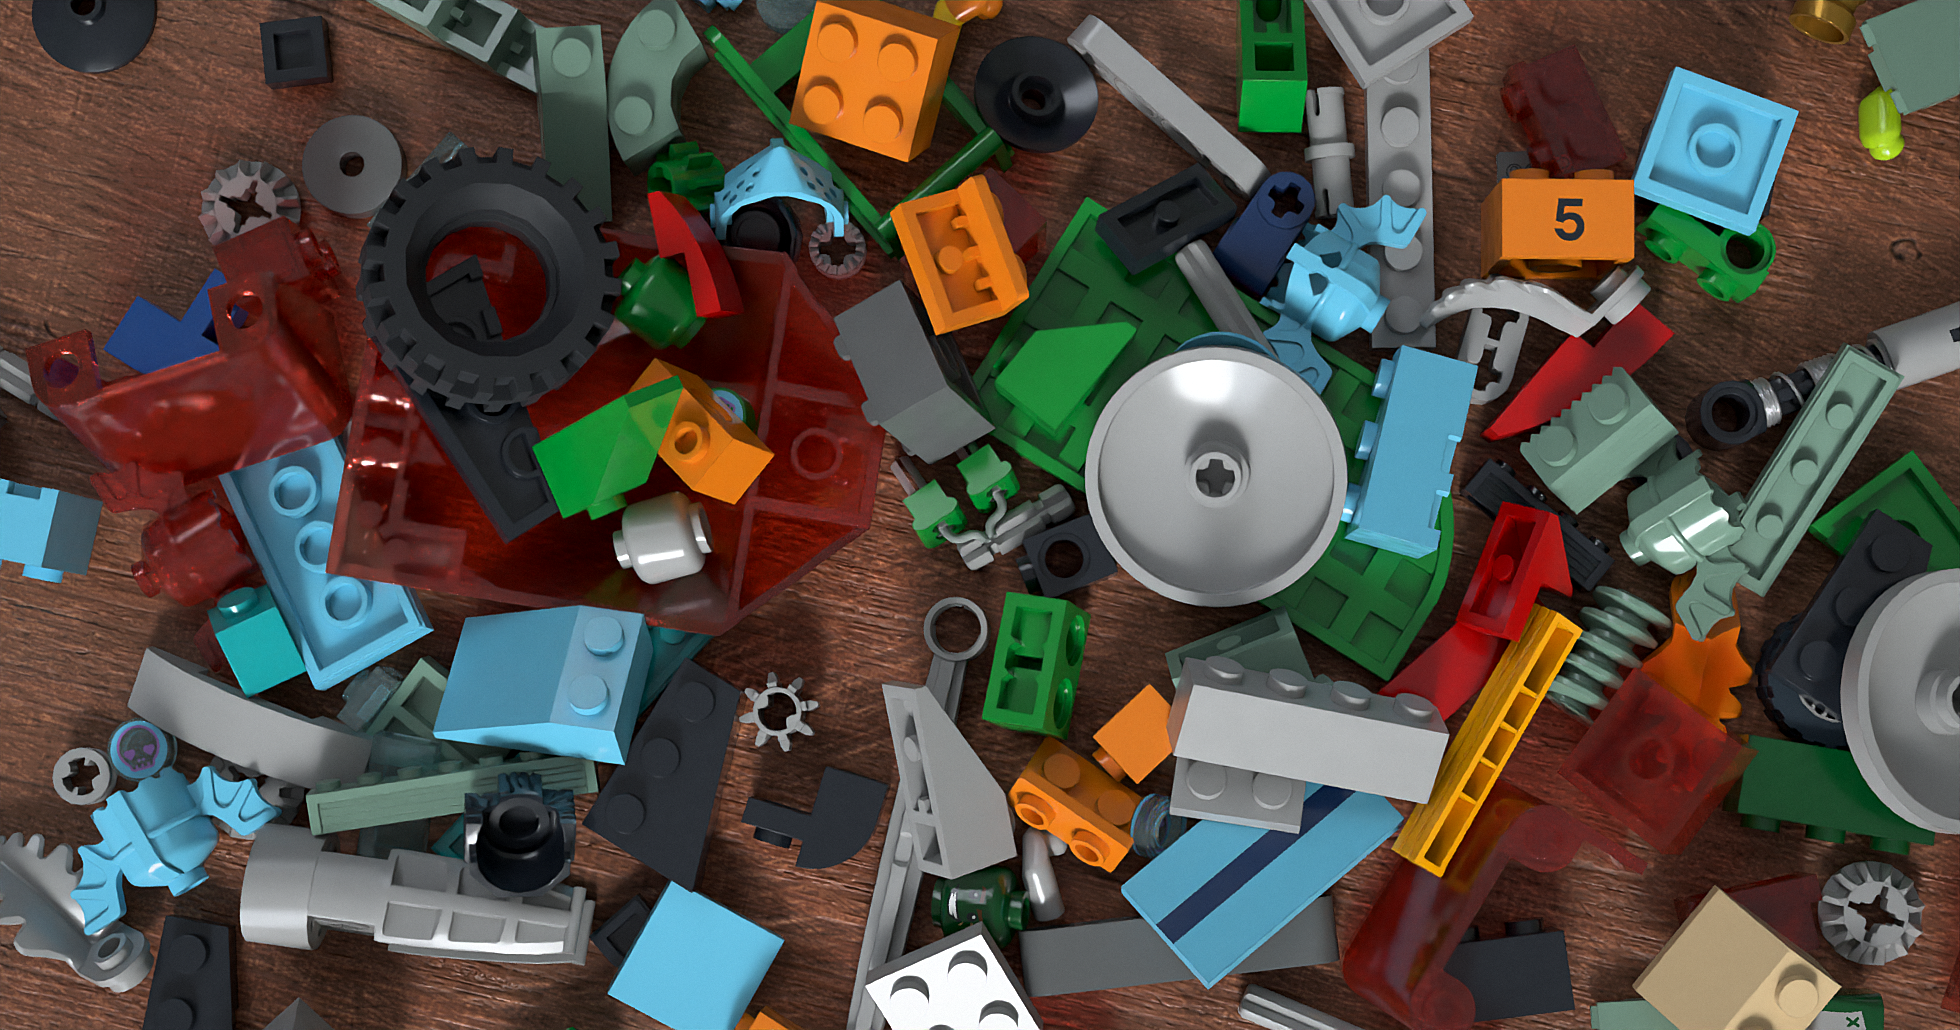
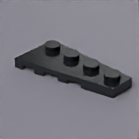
M476 254L426 282L427 293L436 313L454 331L478 341H504L501 335L503 329L495 306H491L482 280L484 275ZM376 336L370 337L383 356L385 350ZM399 366L392 369L394 375L505 545L560 511L532 446L541 442V438L537 428L532 424L527 406L522 407L520 402L505 404L499 412H484L483 404L465 402L461 409H456L445 405L447 396L429 388L426 389L423 395L410 388L414 379Z
M177 914L166 915L142 1030H236L235 1010L239 1008L236 926Z

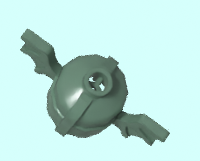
M1673 437L1621 479L1646 477L1647 483L1628 495L1629 526L1627 530L1619 534V538L1629 557L1638 566H1643L1647 562L1653 561L1674 574L1685 573L1697 566V574L1692 584L1677 601L1675 608L1692 639L1703 642L1715 623L1720 619L1735 615V609L1732 604L1733 588L1738 579L1750 570L1749 565L1734 557L1730 548L1743 539L1742 533L1746 529L1740 522L1738 511L1748 505L1739 491L1729 496L1718 484L1699 473L1701 465L1698 458L1703 455L1700 449L1679 460L1676 455L1677 439Z

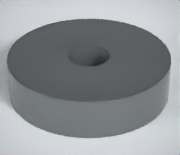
M346 115L326 122L314 132L303 153L302 172L305 184L312 196L328 210L347 218H367L377 215L379 209H382L388 200L393 188L403 178H407V159L398 139L384 125L369 117ZM356 157L363 158L364 168L362 172L357 176H347V163Z

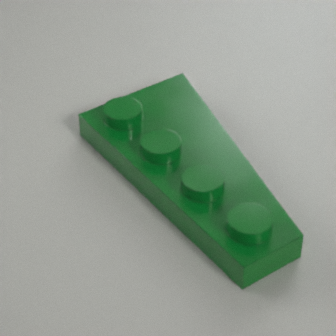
M1913 450L1903 453L1812 521L1807 529L1809 533L1840 557L1869 512L1879 509L1933 545L1926 572L1960 568V512Z

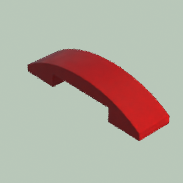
M1536 597L1534 603H1535V604H1538V605H1540V606L1546 607V606L1540 601V599H1539L1538 597ZM1456 621L1375 694L1396 698L1398 694L1409 693L1423 697L1437 707L1443 721H1446L1486 685L1511 640L1470 629Z

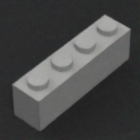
M1210 656L1206 658V661L1189 657L1185 658L1166 725L1173 756L1428 804L1450 735L1437 707L1423 697L1409 693L1398 694L1396 698L1372 694L1365 687L1348 681H1336L1333 683V686L1311 682L1301 674L1287 669L1276 668L1270 670L1269 673L1245 669L1240 663L1221 656Z

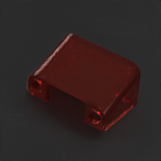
M268 269L207 289L219 351L142 376H124L108 382L100 378L92 332L86 329L25 348L31 384L37 398L130 494L141 498L152 497L329 441L343 432L352 416V399L333 313ZM254 294L259 296L263 308L260 319L249 328H236L231 320L234 304L246 295ZM74 354L79 362V367L60 356Z

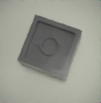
M901 280L894 282L833 318L840 333L833 341L838 355L844 361L852 360L868 397V400L861 405L867 422L872 426L879 424L901 442L904 451L908 455L913 456L916 454L927 464L932 465L996 429L952 331L936 335L924 302Z

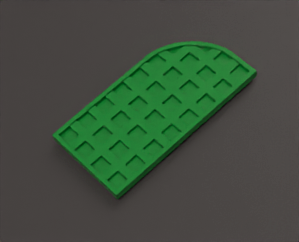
M1088 197L1085 198L1028 289L1029 298L1017 306L973 376L974 382L996 428L987 433V435L1085 496V464L1089 441L1103 409L1112 396L1140 369L1167 354L1173 353L1189 339L1205 333L1219 332L1176 264L1175 255L1178 252L1132 275L1095 231L1098 216L1108 211V209ZM1234 287L1262 333L1278 323L1280 319L1279 314ZM1128 321L1137 329L1135 340L1056 437L995 390V380L1001 373L994 369L993 366L1004 350L1017 337L1026 343L1033 333L1039 330ZM1311 335V342L1316 351L1332 370V375L1320 395L1331 410L1343 438L1347 457L1348 482L1358 485L1365 461L1354 457L1358 438L1365 420L1375 423L1382 399L1371 395L1376 374ZM1451 491L1448 497L1442 496L1434 529L1441 531L1437 550L1417 559L1345 539L1344 534L1348 522L1340 520L1328 547L1318 561L1304 575L1283 590L1255 602L1269 611L1285 606L1293 626L1383 682H1388L1439 600L1447 580L1454 539V513Z

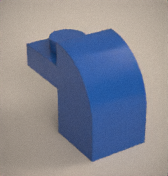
M214 269L182 320L154 303L137 296L103 350L133 369L170 385L195 387L208 384L224 376L241 358L220 344L226 335L232 336L245 322L250 311V305L247 302L254 292L226 274Z

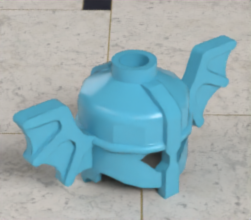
M1384 195L1374 205L1366 208H1354L1341 203L1336 210L1337 221L1332 230L1320 224H1306L1302 231L1305 239L1294 243L1286 256L1292 262L1284 263L1275 277L1278 286L1271 287L1266 297L1264 296L1260 301L1262 305L1281 314L1278 323L1263 332L1279 360L1298 372L1319 394L1322 393L1329 381L1332 370L1318 354L1311 342V332L1327 341H1336L1359 327L1372 333L1391 300L1380 294V264L1378 260L1360 249L1367 245H1384L1399 249L1406 248L1427 214L1424 208H1405L1396 204L1389 195Z
M169 766L159 772V778L149 776L140 781L138 788L133 792L117 791L106 799L108 803L106 808L102 806L96 809L90 816L104 840L96 845L88 844L78 848V853L83 860L84 873L79 885L71 891L70 896L77 901L84 913V933L86 935L97 933L126 914L127 908L122 888L123 873L134 886H168L174 897L191 890L208 879L209 875L203 866L219 841V832L209 815H214L223 820L240 835L245 836L261 829L264 823H270L282 814V810L263 798L259 793L256 779L252 778L240 782L230 781L222 777L214 766L203 767L199 778L193 784L188 782L183 773H178Z

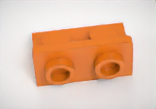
M1045 737L1006 796L1007 803L1015 808L1017 815L1025 823L1036 829H1046L1068 844L1073 854L1081 861L1092 866H1101L1110 873L1124 858L1134 843L1135 836L1132 838L1133 820L1139 806L1145 800L1122 783H1117L1110 775L1052 737ZM1148 808L1147 812L1146 809H1144V814L1140 819L1137 833L1141 828L1140 824L1142 820H1146L1148 814H1150V808Z

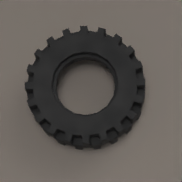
M474 147L458 150L453 160L440 164L437 157H434L423 163L418 174L408 181L403 178L393 188L388 200L376 215L358 263L361 264L360 278L356 284L357 301H363L367 315L362 325L367 337L376 336L383 346L385 353L381 360L390 370L399 366L414 379L410 388L423 395L426 389L429 388L447 396L445 405L456 409H461L464 403L468 402L483 404L484 412H499L505 404L520 402L522 407L537 402L543 394L552 389L557 391L572 378L597 350L596 347L612 326L615 316L611 314L613 303L621 294L622 279L614 278L613 263L620 254L617 242L606 243L600 227L607 218L600 206L588 211L577 198L583 186L573 177L565 185H562L547 175L551 165L550 162L538 156L532 166L513 161L514 149L498 147L493 157H476ZM468 227H495L518 237L535 253L545 274L546 301L539 319L525 333L505 341H478L454 331L436 313L427 293L426 266L433 249L448 235Z

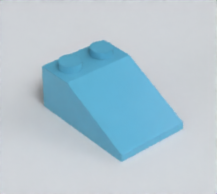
M578 605L465 618L433 729L435 738L625 765L654 650L644 614Z

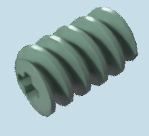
M1598 586L1592 593L1593 599L1601 610L1584 607L1579 611V621L1587 631L1583 630L1579 639L1576 640L1571 649L1573 653L1570 652L1558 672L1559 674L1556 675L1545 694L1547 699L1563 712L1594 730H1599L1600 728L1588 714L1590 709L1595 708L1611 713L1615 708L1603 693L1605 687L1626 691L1629 687L1617 671L1619 667L1625 666L1641 670L1644 666L1632 650L1635 644L1652 649L1657 647L1658 642L1646 629L1651 623L1670 628L1672 625L1668 617L1648 602L1623 589L1607 586Z

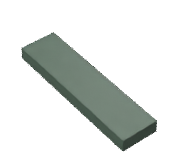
M1843 342L1744 498L1748 506L1738 511L1740 522L1744 525L1746 531L1742 533L1743 539L1730 548L1734 557L1749 565L1750 570L1740 577L1737 583L1762 597L1765 596L1905 376Z

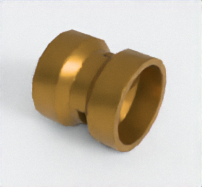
M1797 0L1788 17L1789 22L1795 29L1815 40L1829 44H1845L1849 41L1857 24L1854 13L1857 7L1864 5L1867 0Z

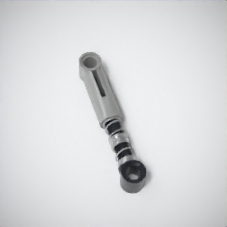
M1960 301L1871 331L1867 335L1865 347L1860 344H1854L1852 347L1905 376L1897 390L1960 369ZM1827 353V355L1800 363L1795 372L1786 375L1781 372H1774L1770 376L1769 381L1759 377L1753 381L1742 379L1740 381L1732 380L1718 383L1695 396L1688 405L1685 415L1687 432L1695 443L1704 449L1712 451L1728 450L1748 441L1754 436L1765 433L1767 427L1775 426L1776 423L1780 424L1782 416L1801 410L1835 354ZM1718 400L1728 403L1736 412L1737 423L1732 432L1721 430L1712 419V407Z

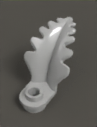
M1617 265L1590 291V294L1597 300L1587 310H1584L1558 291L1542 283L1526 278L1515 279L1501 274H1490L1486 280L1467 278L1462 280L1459 286L1445 289L1442 292V298L1432 302L1429 309L1419 318V324L1427 330L1441 320L1460 311L1471 308H1500L1530 315L1574 337H1579L1596 325L1604 316L1613 325L1618 323L1645 298L1651 287L1641 278L1644 271L1638 265L1633 266L1627 272Z
M21 832L12 834L8 841L5 835H1L0 900L3 901L0 903V925H22L14 939L16 950L24 956L46 957L66 961L80 977L100 987H109L113 992H125L139 984L148 975L154 964V956L150 952V942L140 931L123 924L119 920H116L97 933L91 935L84 933V913L77 901L70 896L71 891L79 885L84 873L83 867L77 872H73L72 847L66 843H61L47 857H44L45 839L41 834L32 835L26 846H24L25 837Z

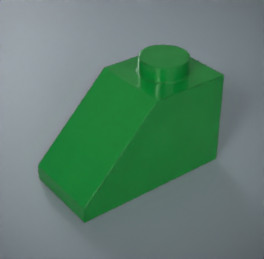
M1128 321L1039 330L1035 331L1026 343L1017 337L1004 350L993 366L994 369L1001 373L995 380V390L1056 437L1135 340L1137 329Z

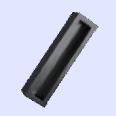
M1490 458L1483 462L1459 493L1494 522L1503 501L1552 512L1557 515L1560 521L1571 584L1582 594L1590 592L1615 562L1608 555L1610 551L1608 546L1594 536H1590L1589 539L1576 529L1579 526L1578 522L1566 512L1560 510L1556 513L1545 504L1548 498L1536 487L1528 485L1526 488L1514 478L1517 473L1507 463L1500 459L1494 462Z

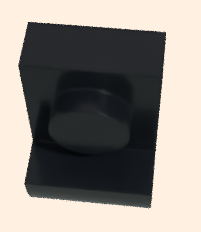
M826 766L812 813L758 796L748 797L741 822L756 826L753 838L772 845L789 849L793 838L803 841L796 867L806 869L832 867L856 855L872 839L880 823L891 784L834 766Z

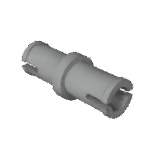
M1343 87L1317 88V93H1315V90H1307L1305 104L1310 147L1304 149L1305 163L1312 164L1316 219L1337 218L1336 210L1341 203L1354 207L1349 159L1355 158V146L1347 141Z

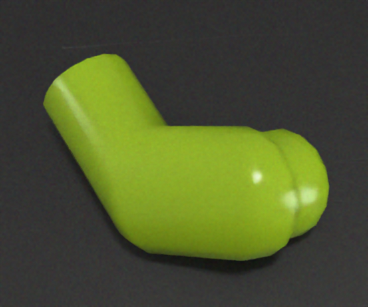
M1882 85L1861 101L1858 108L1859 137L1862 145L1869 149L1873 158L1885 161L1898 156L1903 150L1905 141L1900 134L1902 131L1901 116L1890 95L1893 91L1889 89L1885 92Z

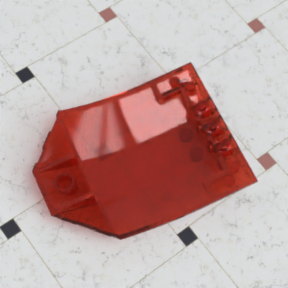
M468 227L448 235L432 251L426 266V282L476 254L484 275L482 280L491 306H495L503 329L501 334L503 340L505 341L525 333L539 319L546 301L545 274L535 253L518 237L495 227ZM600 227L606 243L617 242L620 256L613 263L614 278H618L635 257L646 264L652 257L659 255L656 236ZM721 245L733 271L740 292L744 314L723 319L707 318L697 334L682 349L671 345L663 350L651 348L615 318L610 330L596 347L597 350L566 384L557 391L555 389L543 394L537 402L527 405L532 424L537 428L541 441L621 396L626 395L654 358L698 375L711 389L724 387L745 397L755 411L756 424L753 433L775 455L736 504L692 490L659 454L656 456L647 482L624 493L628 505L673 491L683 493L689 498L691 503L698 501L702 503L710 522L714 550L706 553L705 563L700 571L665 582L649 584L640 579L633 567L623 569L615 552L613 532L622 529L623 512L628 505L595 520H591L587 509L564 519L559 511L505 545L393 371L381 360L382 355L372 339L367 337L325 573L541 609L582 605L644 614L646 624L650 626L721 636L746 616L780 594L831 555L870 529L886 430L879 424L872 426L867 422L861 405L868 400V397L852 360L844 361L838 355L833 343L834 339L840 335L835 321L824 306L821 307L797 273L798 269L785 251L775 252ZM678 261L687 268L686 261ZM618 298L613 303L611 311L612 315H614L615 304Z

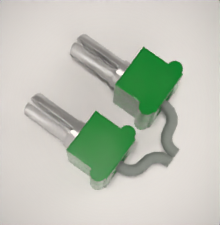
M975 441L967 444L966 446L972 453L970 456L964 447L955 451L961 459L957 467L967 484L966 491L977 511L984 514L997 507L996 511L986 522V534L979 530H968L957 534L965 529L968 523L957 500L954 497L947 498L935 479L927 484L909 456H902L899 459L919 487L917 491L896 460L892 463L890 469L908 494V497L903 502L914 518L912 523L913 529L926 548H936L947 540L957 544L976 539L982 545H986L990 540L998 536L995 531V525L1007 510L1006 501L1018 494L1020 483L1011 464L1007 461L1001 462L989 443L981 449Z

